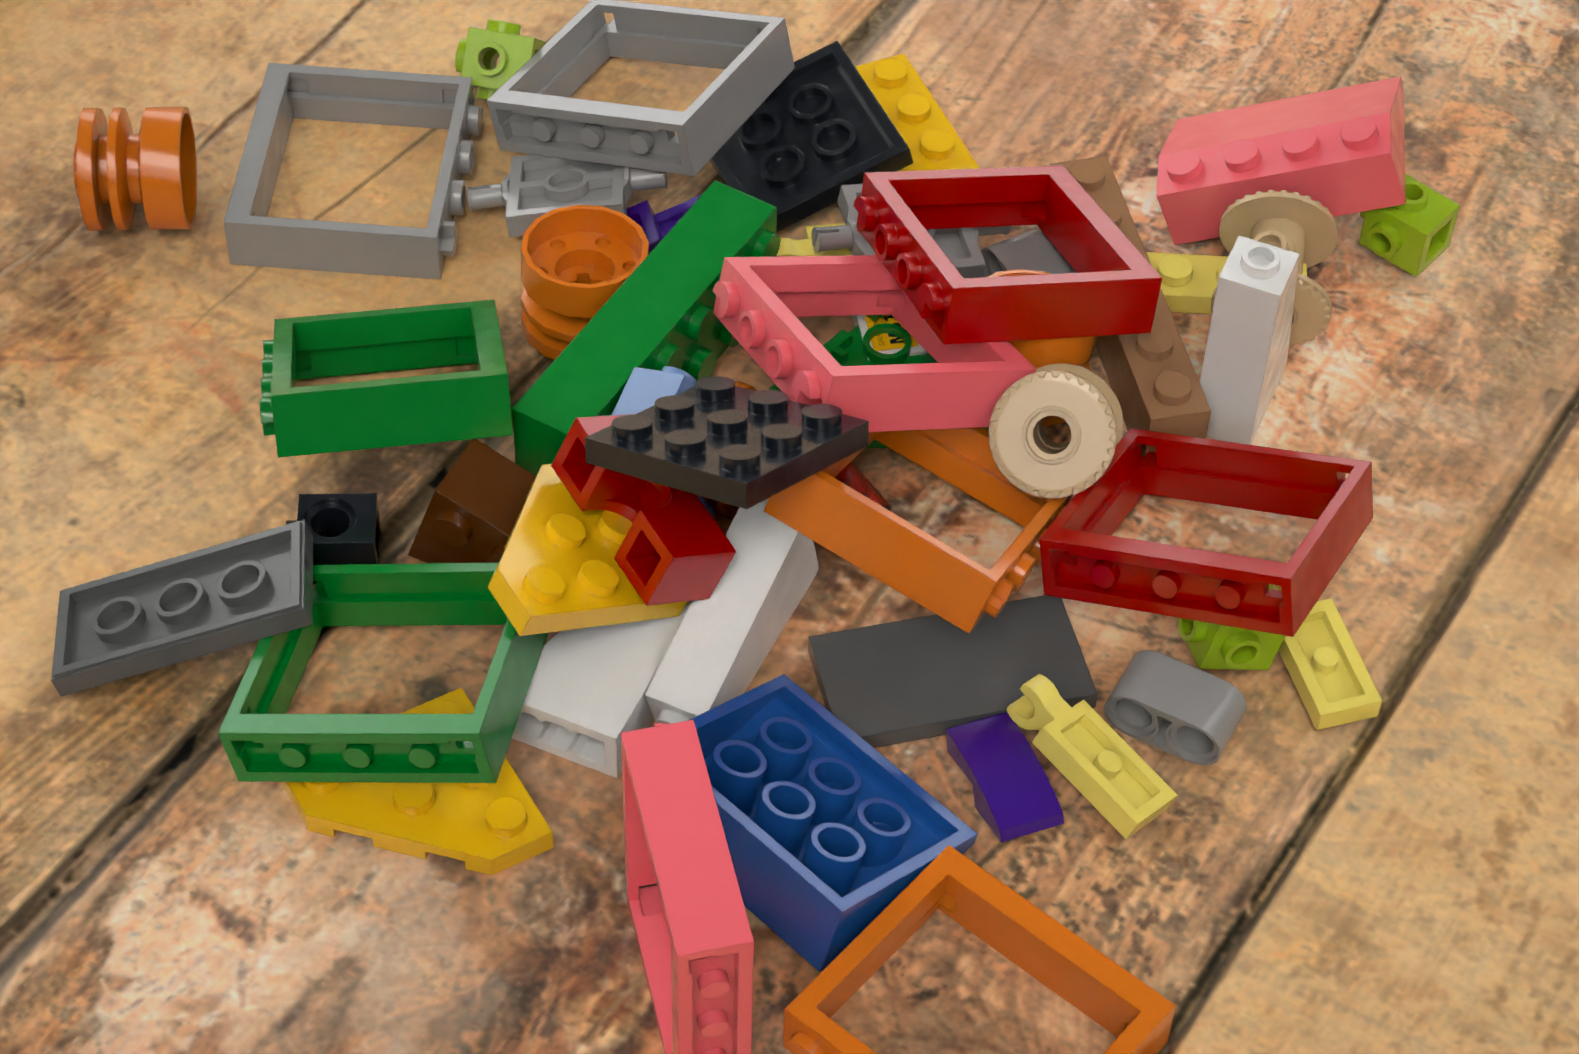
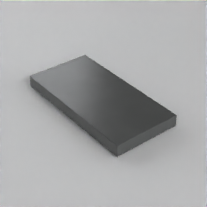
M306 521L293 522L61 590L51 682L62 697L312 625L313 534Z
M1043 595L1009 601L996 619L985 614L970 634L935 614L809 636L808 652L825 708L873 748L946 735L945 729L1007 712L1006 709L1011 703L1024 696L1020 690L1021 686L1038 674L1047 677L1055 685L1060 696L1071 707L1083 699L1092 708L1096 706V688L1062 598Z

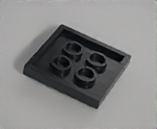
M838 41L795 61L794 70L710 159L711 164L725 185L777 207L776 233L836 203L841 185L862 184L864 173L894 172L914 163L908 145Z
M711 376L699 379L695 387L678 395L658 398L654 406L635 415L617 417L612 421L611 426L585 437L586 463L748 509L867 447L869 442V421L842 414L841 408L835 405H806L788 400V395L781 391H753L735 386L733 379Z

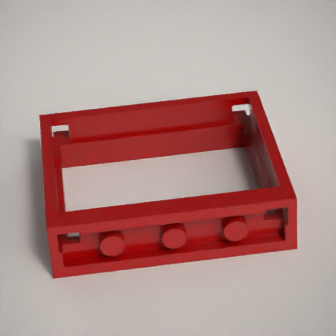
M1063 165L864 173L861 196H857L853 204L858 212L857 231L863 235L874 250L878 260L883 262L897 281L898 287L905 292L919 311L921 318L925 319L943 345L1151 333L1162 277ZM1037 225L1076 273L963 278L927 230Z
M1130 428L1116 445L1113 458L1104 474L1093 485L1077 493L1039 538L1044 595L1294 637L1373 519L1372 462ZM1140 444L1155 446L1156 452L1148 451L1144 457H1141ZM1144 494L1317 520L1288 563L1112 536ZM1269 584L1281 586L1282 591L1269 589Z

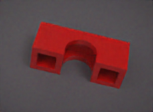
M625 415L575 418L551 467L582 512L607 510L617 513L633 523L614 559L645 605L709 599L734 557L736 550L700 499L692 493L586 463L585 437L611 426L615 418Z

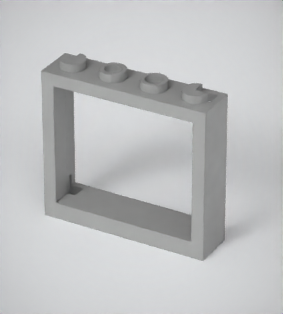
M591 0L487 100L500 150L695 176L794 70L795 65L785 18L617 0ZM604 12L613 13L614 19L610 23H606ZM611 56L725 69L684 112L569 98Z
M268 63L224 218L230 264L441 280L445 257H454L456 253L458 226L457 222L453 221L454 215H463L465 211L466 181L462 180L463 175H472L474 169L475 144L471 140V136H480L482 131L483 107L474 106L472 77ZM293 119L449 129L427 228L267 217Z

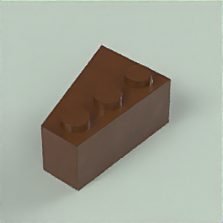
M472 439L436 488L408 556L426 563L500 562L505 545L536 476L479 440Z

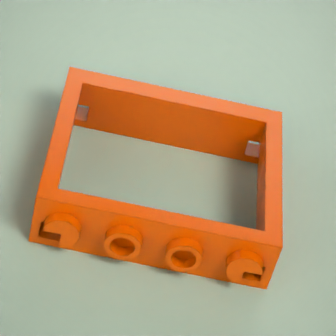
M982 427L869 432L868 445L874 439L1025 527L990 569L985 568L835 479L865 448L769 498L764 512L970 634L985 614L996 619L1012 592L1017 593L1025 583L1033 567L1038 568L1040 566L1039 538L1067 506L1073 495L1062 498H1043L1017 488L1006 479L997 467L990 450L989 431Z
M948 845L784 1010L783 1047L792 1054H877L833 1021L831 1017L937 909L1115 1035L1117 1039L1103 1054H1158L1168 1043L1176 1005Z

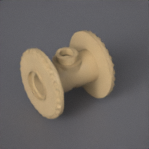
M1268 190V192L1257 191L1254 195L1247 194L1244 198L1235 200L1234 204L1228 206L1220 221L1219 235L1223 246L1230 253L1240 235L1300 254L1289 348L1294 347L1296 344L1303 345L1306 341L1314 340L1315 336L1322 334L1330 322L1332 303L1322 286L1311 278L1302 275L1303 263L1307 264V268L1312 267L1325 260L1334 251L1338 241V226L1333 214L1329 212L1327 207H1323L1318 200L1313 201L1308 195L1301 196L1299 192L1288 193L1286 190H1281L1280 192ZM1217 287L1211 298V312H1213Z
M1066 363L1039 367L1035 373L1029 374L1012 384L997 401L989 423V444L993 459L1006 479L1026 493L1043 498H1062L1075 495L1093 485L1108 468L1115 453L1116 445L1123 437L1124 421L1122 409L1117 396L1107 382L1087 368ZM1047 416H1058L1064 419L1071 429V441L1056 443L1050 440L1043 428L1044 418Z

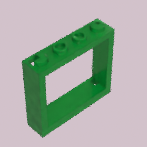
M495 300L274 319V339L263 340L264 359H262L263 378H261L262 398L259 399L260 417L264 436L275 435L278 458L513 435L508 373ZM470 363H476L477 371L295 387V380Z
M499 562L313 565V581H317L313 589V624L259 640L218 735L238 782L496 783L548 633L519 636L488 589L490 580ZM505 625L473 714H286L323 626Z

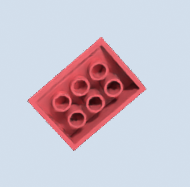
M1401 76L1177 119L1158 156L1156 194L1174 245L1220 237V221L1228 206L1234 204L1235 200L1244 198L1247 194H1256L1257 191L1268 192V190L1280 192L1281 190H1286L1288 193L1299 192L1301 196L1308 195L1311 197V200H1318L1323 207H1327L1334 217L1406 204L1404 85Z

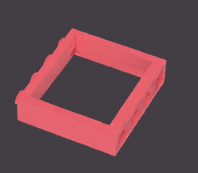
M876 255L724 257L720 281L713 288V292L716 295L713 314L776 386L788 395L789 400L806 405L820 404V402L821 404L835 405L841 408L842 414L869 421V432L989 427L993 409L1002 394L1016 381L1035 373L1037 370L1008 341L943 345L925 319L921 318L917 308L905 292L898 287L897 281L883 262L878 260ZM892 315L938 363L841 366L797 317Z
M694 720L672 724L654 723V727L622 732L621 756L626 898L664 1053L751 1054L754 939ZM656 883H657V885H654V886H648V887L639 888L640 886L651 885V884H656Z

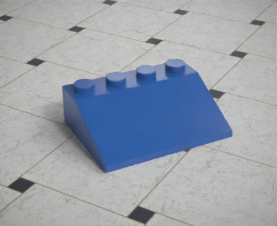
M785 674L690 719L694 720L744 906L819 972L823 971L948 845L964 854L975 843L978 834Z

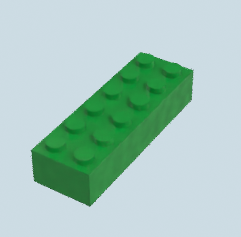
M715 180L512 407L516 464L536 476L542 465L553 463L575 418L611 416L634 367L661 371L663 367L671 366L687 372L696 381L710 377L715 368L716 361L729 346L733 348L739 344L713 314L716 300L713 288L720 281L724 257H776L781 242L780 236L776 234L777 207Z

